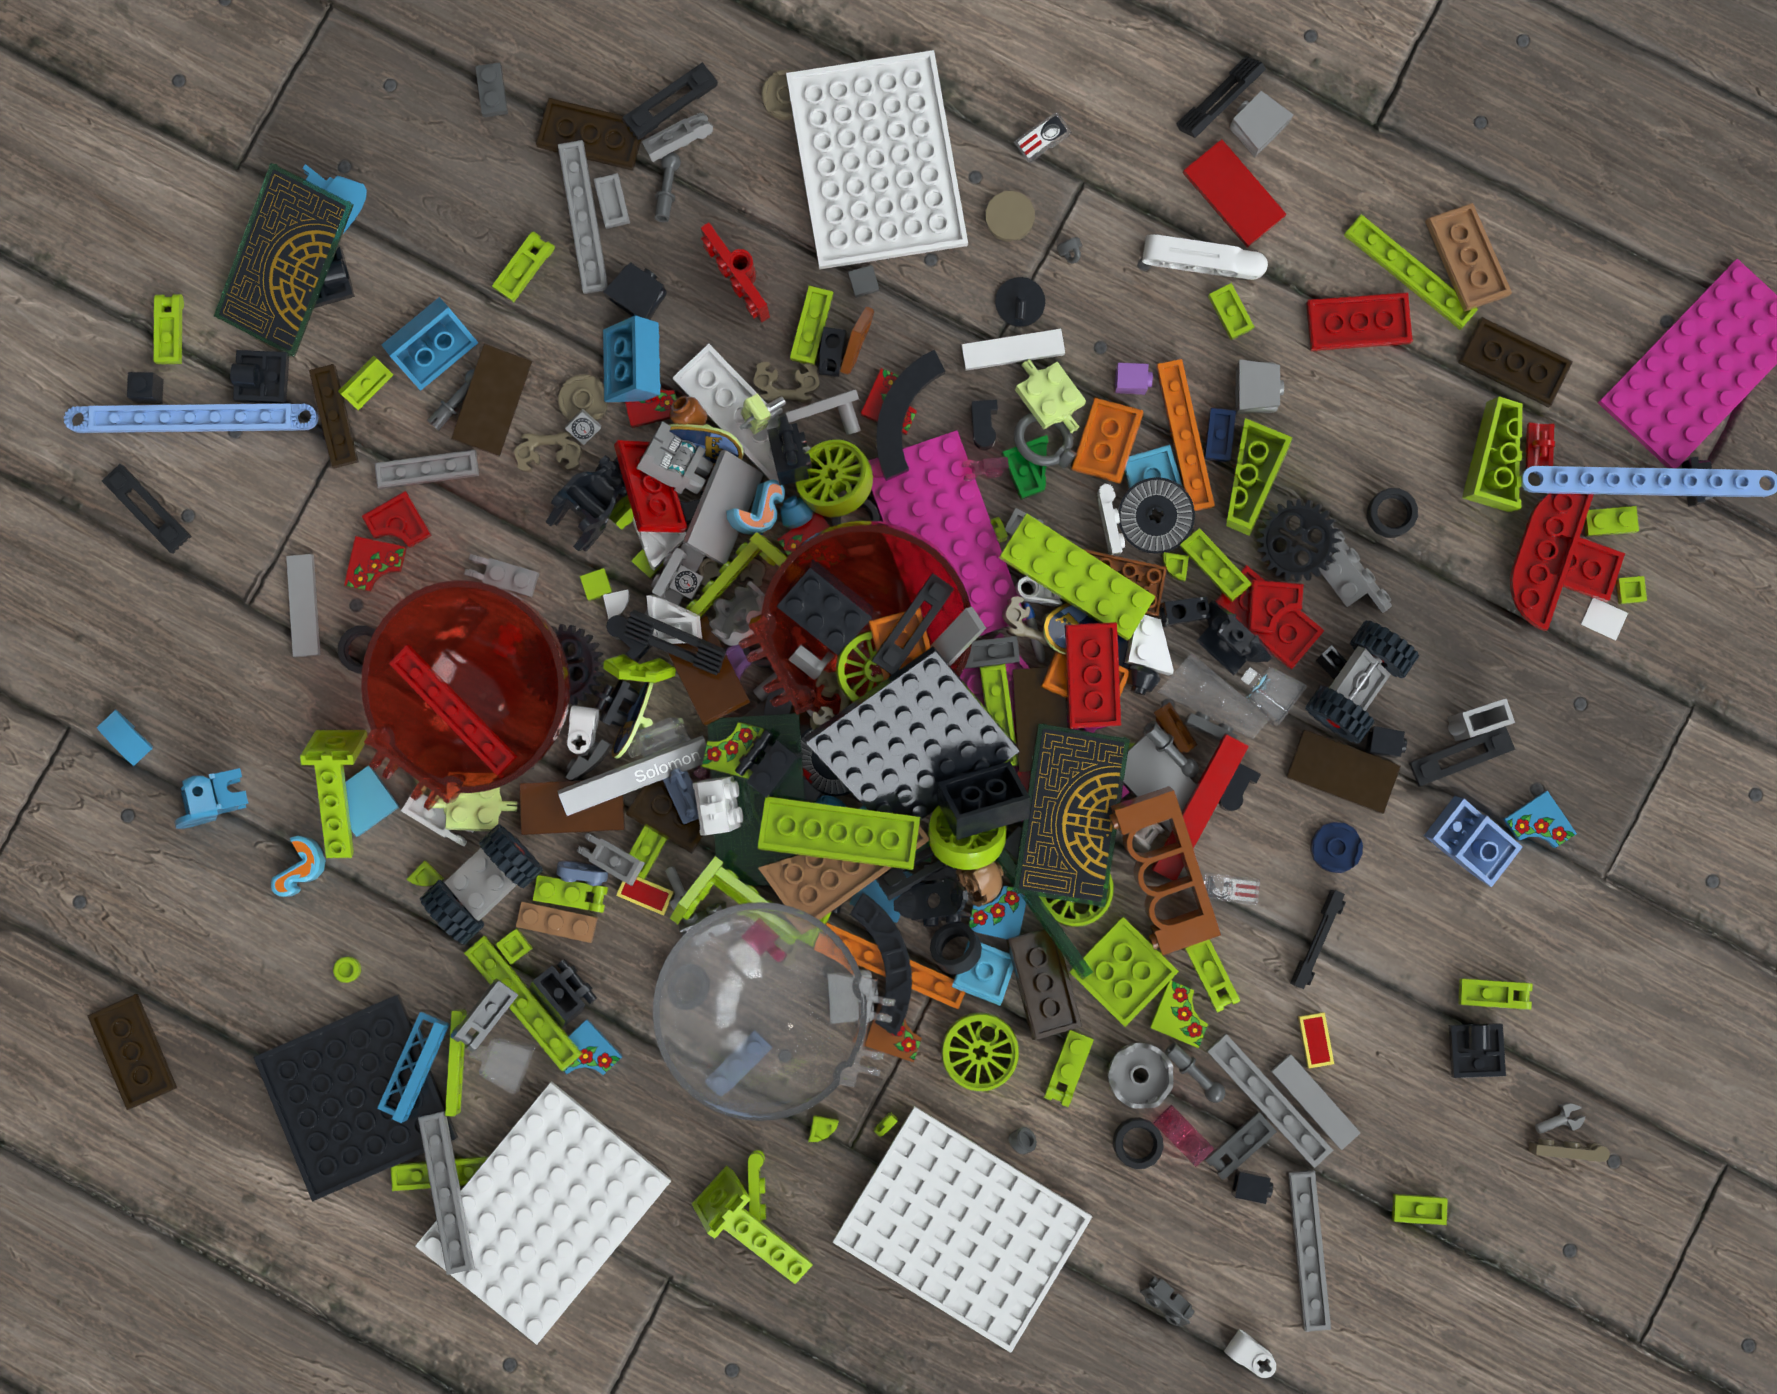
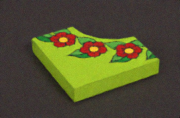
M739 722L734 732L727 739L707 741L702 767L749 779L753 773L750 769L743 776L736 773L735 769L740 763L739 759L741 756L748 753L753 746V740L756 736L762 734L764 728Z
M1170 980L1167 983L1150 1028L1199 1048L1208 1024L1201 1020L1194 1011L1192 1002L1194 990Z

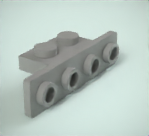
M1340 531L1334 534L1335 538L1342 539V542L1334 544V547L1338 548L1340 552L1332 555L1336 562H1326L1329 570L1325 571L1320 568V572L1346 607L1368 593L1381 612H1386L1392 606L1390 596L1384 589L1380 590L1374 582L1376 579L1373 573L1368 568L1365 569L1359 562L1360 556L1353 548H1349L1344 542L1345 537Z
M684 543L680 549L676 547L674 552L670 551L663 563L666 566L661 575L657 574L651 584V587L654 588L652 593L679 606L684 596L669 588L681 565L697 573L705 555Z

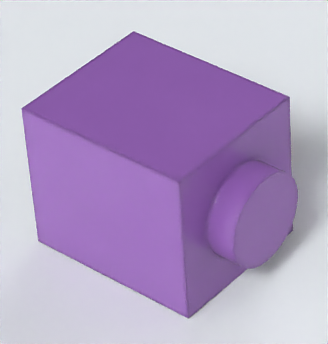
M1118 363L1115 370V393L1145 395L1148 387H1152L1153 373L1148 372L1149 364Z

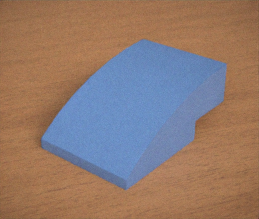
M1457 796L1453 797L1424 835L1437 848L1489 887L1495 884L1522 849V846L1493 820L1481 814L1464 798Z

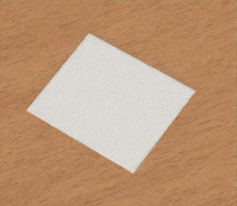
M1593 598L1581 625L1616 640L1628 613Z

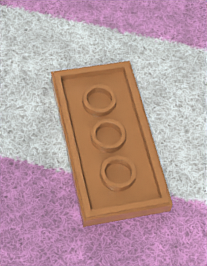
M1473 203L1430 217L1425 221L1464 312L1512 294Z

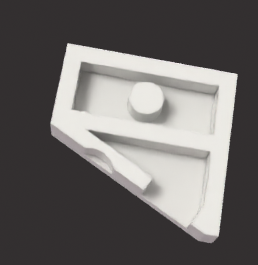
M633 517L632 522L650 567L654 571L665 560L667 554L670 551L673 552L683 542L686 532H638Z
M656 595L646 596L648 616L702 639L700 615ZM655 629L652 634L671 644L685 643Z
M1144 615L1128 642L1125 663L1146 667L1169 676L1173 674L1174 670L1161 619Z

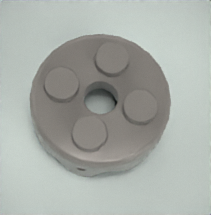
M750 581L746 585L747 588L736 587L734 589L735 597L733 599L717 598L714 601L713 606L716 611V617L710 621V626L713 629L711 632L726 645L742 644L751 639L755 634L760 633L765 627L770 611V601Z
M1132 1043L1118 1050L1113 1056L1108 1069V1082L1115 1096L1125 1105L1135 1109L1155 1108L1162 1104L1173 1088V1065L1168 1056L1159 1048L1148 1043ZM1137 1068H1144L1147 1071L1145 1081L1136 1082L1134 1080L1133 1073Z

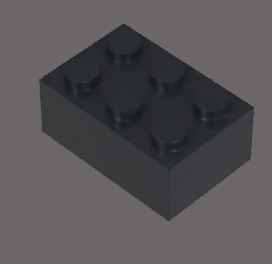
M813 558L780 595L776 606L837 655L842 652L846 645L869 622L874 607Z
M1010 761L938 782L937 803L956 840L1029 819L1030 796Z

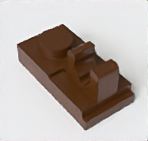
M1170 702L1154 712L1157 724L1167 734L1172 735L1174 738L1173 743L1176 744V748L1181 753L1184 751L1187 753L1198 745Z

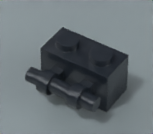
M781 416L778 418L779 426L767 430L779 485L810 479L808 469L812 468L810 455L803 452V447H807L805 433H799L797 423L789 424L788 417Z
M767 729L760 736L755 737L752 742L753 746L746 755L743 754L739 759L740 763L735 769V772L741 776L750 769L753 773L746 782L766 798L775 794L803 756L800 751L784 739L777 740L772 746L768 742L773 734ZM763 750L767 754L758 764L754 760Z
M565 959L557 964L558 968L562 971L561 974L552 965L534 979L530 986V991L561 1028L565 1027L583 1012L585 1004L581 998L584 997L589 1005L597 999L592 992L593 988L590 984H585L577 974L578 970L575 966H570ZM569 980L577 989V991L574 992V990L569 986V984L566 981Z

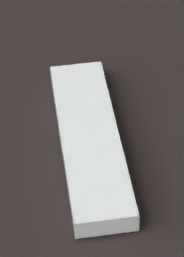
M1061 329L962 344L965 371L1025 362L1028 359L1037 360L1065 355V348Z

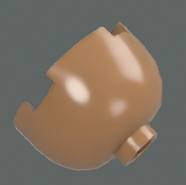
M997 861L979 869L956 870L958 880L975 899L972 903L977 907L992 901L1001 891L1004 873Z

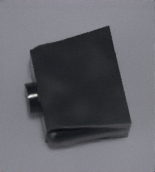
M631 262L624 266L619 275L603 291L606 299L632 317L638 316L651 320L656 309L667 295L664 285L656 280L657 276L647 268L643 271Z

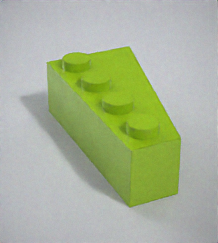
M1496 397L1486 402L1462 499L1506 512L1521 509L1519 487H1522V476H1520V461H1522V451H1520L1522 403L1502 397Z
M1245 418L1227 527L1250 536L1292 441L1291 436Z

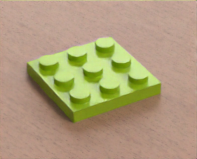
M1121 917L1081 958L1082 961L1079 960L1069 971L1124 1027L1179 972L1157 949L1154 950L1152 944L1124 917Z

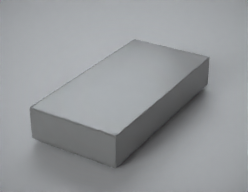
M618 173L594 179L605 228L609 229L629 224L630 219Z

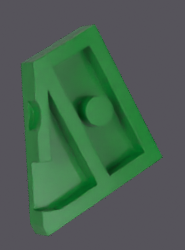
M1042 436L1026 444L1034 453L1046 456L1048 436ZM1017 447L1002 452V458L1020 500L1045 490V470L1047 466L1031 463L1020 454Z

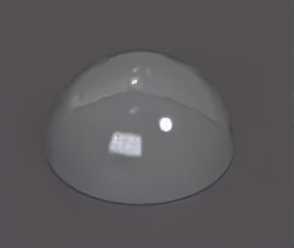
M745 903L725 908L704 918L685 933L673 947L664 962L655 987L653 1000L654 1032L663 1060L671 1074L696 1100L714 1111L730 1117L755 1121L775 1120L801 1113L815 1106L830 1095L839 1085L854 1088L859 1072L880 1076L881 1070L877 1067L861 1065L862 1056L876 1060L883 1059L884 1053L864 1048L870 1019L890 1023L892 1016L888 1014L873 1012V1002L881 1003L885 1006H894L895 1000L875 995L878 980L862 976L849 948L835 932L817 918L799 909L777 903Z

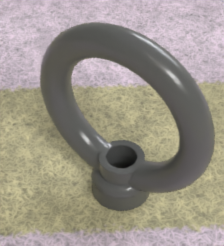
M1031 412L1023 416L1018 421L1014 430V441L1020 454L1036 465L1053 466L1058 464L1061 468L1065 469L1077 455L1072 450L1073 436L1063 422L1053 424L1062 435L1063 445L1054 455L1042 456L1030 450L1024 440L1025 429L1029 424L1036 422L1037 419Z

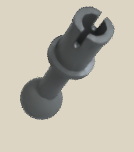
M674 152L661 158V166L664 169L662 189L655 194L657 199L655 220L659 222L669 221L672 202L675 201V195L671 193L674 172L679 169L681 160Z
M471 369L466 373L465 383L447 403L441 401L440 407L427 419L438 431L441 430L453 415H457L454 410L464 400L475 369Z
M1151 721L1145 726L1144 734L1156 745L1155 748L1158 752L1165 751L1179 765L1182 773L1190 777V779L1198 774V763L1191 758L1186 759L1172 744L1174 740L1172 735L1166 734L1155 721Z
M1175 1042L1166 1049V1055L1178 1066L1179 1072L1181 1074L1188 1072L1205 1089V1096L1210 1102L1218 1103L1224 1099L1226 1094L1224 1086L1218 1082H1211L1194 1065L1196 1062L1194 1057H1190Z

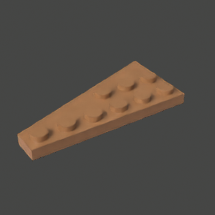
M920 825L916 850L929 841V837ZM798 855L759 867L758 869L804 932L892 867Z

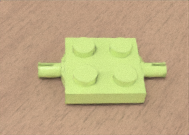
M1031 359L1025 361L1021 366L1028 373L1029 378L1016 386L1015 391L1043 429L1054 423L1063 422L1070 433L1076 431L1080 426L1071 415L1074 411L1085 405V398L1058 362L1046 369L1037 370Z
M448 777L447 792L444 798L428 797V808H444L443 811L446 816L445 830L491 831L498 824L501 811L517 812V801H502L500 779Z

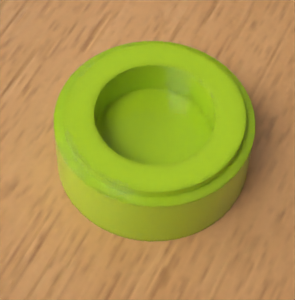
M342 957L334 964V976L340 982H352L359 977L361 965L354 957Z

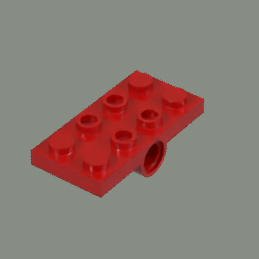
M709 222L702 226L703 237L700 239L704 244L705 251L710 258L716 257L715 260L719 271L724 278L730 277L731 287L739 298H745L744 302L750 315L754 319L758 317L763 323L770 318L767 303L753 285L756 280V271L751 254L744 249L730 252Z

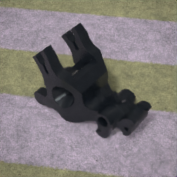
M605 455L599 461L595 472H582L574 475L551 501L554 508L546 520L550 527L553 525L558 526L569 509L582 519L578 528L583 534L573 546L577 551H588L606 528L616 497L619 494L623 497L628 495L618 458L616 457L614 461H610V458Z

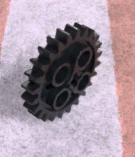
M1297 499L1296 506L1292 500H1287V508L1282 504H1278L1279 512L1270 510L1271 520H1262L1267 527L1258 529V531L1264 534V537L1257 539L1258 542L1264 543V546L1259 548L1258 552H1266L1262 562H1271L1267 568L1268 570L1278 568L1276 571L1277 577L1285 572V580L1287 581L1293 575L1296 582H1301L1302 575H1304L1306 581H1310L1311 573L1316 577H1320V568L1328 571L1329 567L1326 562H1336L1335 558L1331 555L1332 553L1340 552L1338 548L1334 547V544L1342 542V539L1335 538L1334 534L1341 530L1332 527L1337 520L1327 519L1331 513L1330 510L1321 513L1322 504H1317L1313 508V500H1308L1305 506L1302 499ZM1293 516H1297L1300 520V526L1296 530H1293L1289 525V521ZM1280 528H1284L1293 536L1302 535L1301 540L1316 547L1319 550L1318 553L1313 552L1305 545L1296 546L1297 541L1281 533ZM1316 528L1322 533V539L1318 543H1315L1311 538V533ZM1280 538H1284L1287 542V547L1283 552H1280L1276 547V543ZM1301 551L1307 552L1309 560L1305 565L1298 561V555Z
M559 624L557 630L555 626H549L550 634L545 630H541V639L538 637L532 638L536 645H527L531 655H523V658L529 660V664L522 666L523 669L529 670L524 679L532 680L528 688H537L534 696L540 697L543 695L542 702L548 703L551 700L552 706H558L561 703L562 707H568L570 701L572 705L576 706L578 705V698L581 701H587L585 693L594 694L593 685H601L596 678L597 676H604V673L598 671L599 667H602L604 664L603 662H598V658L603 656L604 653L595 651L600 644L596 642L590 643L593 635L588 634L584 636L585 629L579 628L576 631V626L569 625L567 629L566 625ZM574 643L576 646V652L574 655L570 656L568 653V647L570 646V644ZM550 651L552 653V660L547 664L545 654ZM582 657L584 658L583 662L564 666L563 670L554 669L546 674L543 673L545 669L562 666L564 661L574 662ZM580 667L583 671V676L578 681L575 678V671ZM555 675L559 678V685L556 688L552 686L551 682Z

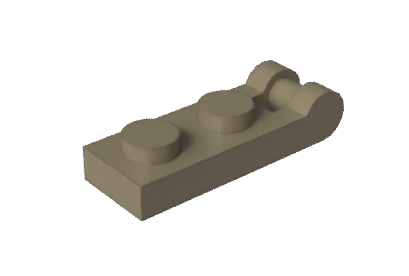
M1538 1138V1142L1529 1141V1152L1538 1156L1605 1162L1610 1157L1608 1148L1597 1143H1590L1587 1147H1580V1142L1568 1140L1564 1141V1145L1554 1144L1555 1140L1548 1138Z

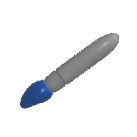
M1025 602L1023 608L1030 607V614L1026 618L1027 627L1038 630L1036 620L1034 619V610L1028 602ZM1031 639L1036 658L1040 663H1043L1045 660L1043 644Z

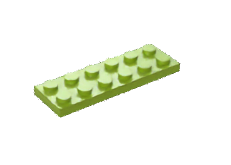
M1029 514L1024 515L998 557L1097 622H1117L1118 635L1127 641L1132 637L1156 597Z
M765 797L758 849L913 870L920 817Z

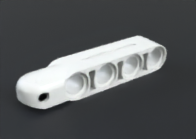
M1155 234L1147 235L1145 238L1142 262L1151 266L1250 280L1262 277L1268 267V261L1262 253L1243 250L1236 246Z

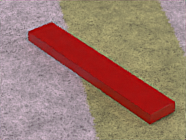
M405 645L390 661L389 665L497 776L518 757L410 645Z
M1226 733L1222 737L1182 811L1193 849L1249 747L1247 744ZM1173 830L1164 846L1176 843ZM1179 853L1156 861L1152 870L1171 880L1178 879L1184 867L1181 854Z

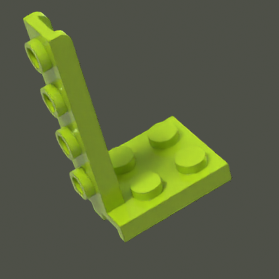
M756 532L750 538L749 544L744 542L736 551L738 556L733 562L727 561L719 570L721 575L715 582L711 580L702 589L704 594L698 601L696 599L691 601L686 609L700 615L701 619L714 604V601L725 592L761 550L762 552L759 555L770 565L775 566L777 564L780 566L781 569L778 572L789 582H793L802 570L767 538Z
M316 730L300 755L301 765L315 766L326 858H352L354 853L344 765H354L368 739L367 730Z
M716 856L679 901L670 917L676 924H679L683 918L688 920L700 901L704 900L712 886L715 885L789 942H794L803 931L796 920L791 916L787 917L779 911V907L774 902L766 901L754 887L745 885L738 880V876L733 871L722 868L723 862Z
M726 1165L692 1203L706 1232L715 1239L723 1229L796 1284L813 1264L807 1257L743 1208L751 1199L735 1172Z

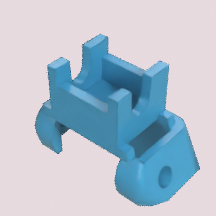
M305 164L302 169L308 177L302 184L346 206L333 239V244L347 231L361 212L366 200L367 189L364 184L341 176H336L335 179L329 177L326 181Z
M241 769L212 773L208 775V778L202 775H193L183 780L181 794L186 815L175 820L176 829H186L216 821L217 816L221 813L246 808V804H248L246 791L230 792L227 789V786L240 782V778H242Z

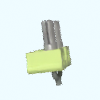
M758 393L747 398L740 413L745 420L740 425V429L750 428L755 435L767 428L768 421L783 412L781 407L786 404V401L783 397H779L765 405Z

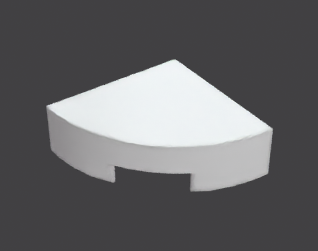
M628 589L603 595L608 620L612 616L621 615L625 610L630 597Z

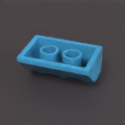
M438 297L386 340L382 347L421 391L477 345L478 341L446 303Z
M633 316L603 329L604 402L646 401L660 395L659 322Z

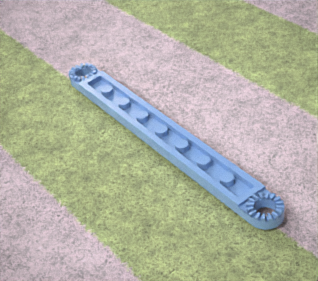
M303 403L76 406L71 409L69 408L65 412L63 419L66 427L76 433L310 430L317 425L319 417L317 411L312 406ZM302 411L310 412L311 419L308 423L303 424L299 422V414ZM78 413H82L84 417L83 424L74 426L72 422L73 417Z
M1532 466L1523 471L1521 475L1522 487L1525 491L1532 493L1767 497L1777 492V475L1769 470ZM1530 473H1537L1539 478H1541L1538 486H1532L1529 483L1528 476ZM1761 477L1770 479L1771 486L1769 490H1763L1760 487L1759 481Z

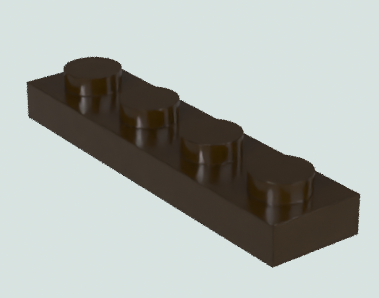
M331 364L309 370L332 467L339 468L358 463L359 460L344 398L338 392L341 385L336 366Z

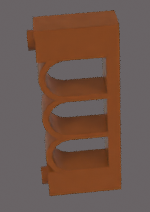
M1170 786L1111 806L1113 814H1110L1109 818L1113 829L1120 831L1123 835V845L1126 851L1137 860L1133 870L1134 879L1139 887L1148 894L1144 906L1147 916L1153 922V925L1150 926L1152 934L1149 935V939L1154 950L1158 949L1163 956L1220 936L1221 933L1175 791ZM1169 819L1176 843L1146 853L1134 851L1132 840L1137 831ZM1181 854L1187 876L1153 887L1144 883L1143 874L1148 865L1167 857ZM1186 888H1192L1198 907L1197 910L1166 920L1155 917L1154 909L1159 899Z

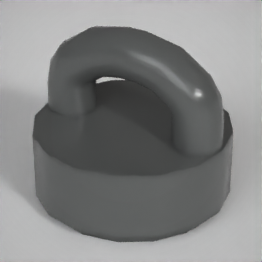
M1074 237L1059 244L1057 250L1060 257L1065 256L1068 263L1074 264L1080 259V248L1083 245L1080 238Z
M1021 1127L1009 1134V1143L1019 1154L1026 1155L1035 1150L1036 1137L1029 1128Z

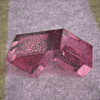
M1172 1105L1153 1122L1195 1167L1214 1150L1209 1142Z

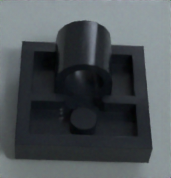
M341 247L329 250L306 310L355 297Z
M236 350V363L232 364L230 370V378L234 386L233 400L236 402L286 404L290 354L275 351Z
M1502 1023L1448 1025L1452 1078L1506 1076Z

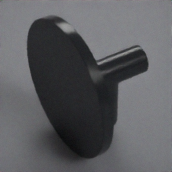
M1015 277L1009 279L1001 285L996 294L995 306L997 313L1004 322L1011 326L1026 327L1032 325L1044 312V292L1035 281L1029 278Z

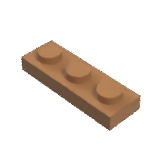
M522 901L516 927L592 943L598 917Z

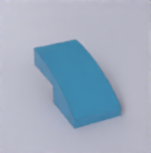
M116 709L96 727L110 744L133 766L153 749V746L134 729L135 726Z

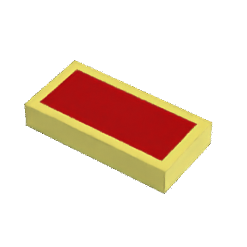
M637 876L633 886L622 881L616 896L664 916L674 891Z
M1320 1012L1298 1016L1307 1068L1334 1064L1325 1013Z

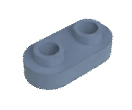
M573 861L557 863L556 874L561 877L562 881L575 882L576 880L586 881L588 885L600 886L602 882L608 880V872L596 865Z

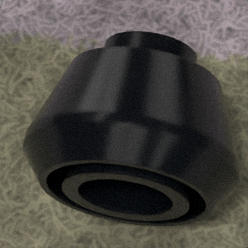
M1131 665L1127 668L1129 671L1127 685L1131 687L1130 691L1145 696L1146 692H1152L1161 680L1159 673L1149 668L1138 665Z

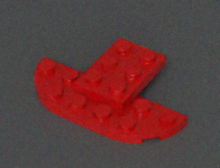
M1549 493L1538 502L1529 517L1511 570L1510 590L1514 604L1520 614L1530 624L1542 631H1547L1562 587L1604 602L1610 601L1626 553L1580 537L1594 494Z

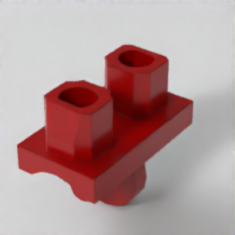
M1527 424L1526 469L1532 466H1553L1555 447L1554 424Z

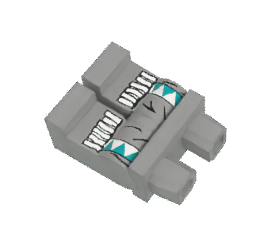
M662 422L652 437L637 469L670 487H675L674 490L680 494L685 488L698 494L705 479L694 472L706 478L714 463L702 457L705 452L704 448L700 446L697 448L692 442L682 440L670 432L671 426Z

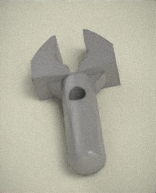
M671 866L665 872L675 893L674 900L670 901L672 909L675 910L677 904L682 899L681 896H684L687 891L684 890L675 867Z
M1567 1102L1559 1105L1561 1108L1560 1114L1536 1124V1131L1542 1134L1562 1125L1568 1126L1569 1130L1572 1131L1580 1128L1585 1120V1116L1581 1115L1572 1120L1567 1117H1569L1572 1111L1581 1109V1107Z

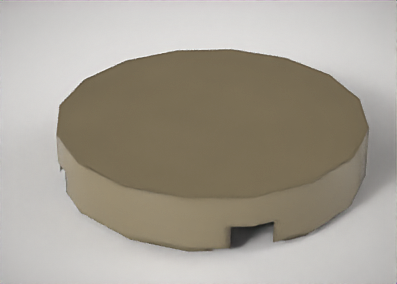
M788 69L773 73L769 79H766L761 91L763 105L767 112L781 120H793L786 73L796 71Z
M1004 191L995 195L989 201L985 211L988 230L997 239L1005 242L1024 238L1031 231L1035 221V209L1031 201L1024 194L1016 191Z
M586 374L575 375L566 380L562 385L563 387L558 395V404L561 412L569 421L582 409L596 421L600 420L607 412L609 403L604 402V385L595 377Z

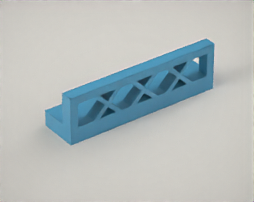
M424 1012L419 1013L377 1109L393 1115L392 1119L397 1122L403 1123L408 1120L450 1025L449 1023ZM423 1020L434 1024L427 1038H423L420 1030ZM416 1036H418L419 1041L414 1042ZM421 1044L423 1050L418 1061L413 1063L409 1053L411 1047ZM406 1059H407V1062H408L409 1065H406V1066L403 1067V1065H404V1063H405V1061H406ZM410 1067L412 1075L408 1084L402 1087L399 1074L402 1070ZM396 1083L398 1089L392 1091ZM399 1092L401 1099L397 1109L387 1106L390 1095Z

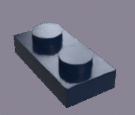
M1210 408L1204 459L1222 462L1231 461L1236 411Z

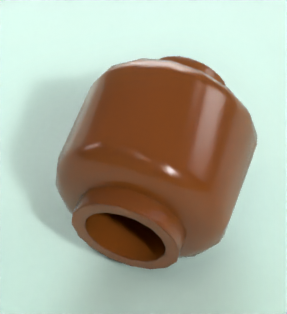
M682 396L672 403L670 418L674 424L704 426L707 421V412L695 397Z

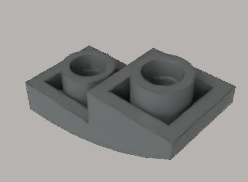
M602 739L600 743L595 742L588 753L591 756L589 760L582 756H579L577 759L573 758L566 768L568 774L565 778L575 781L588 774L603 761L613 745Z

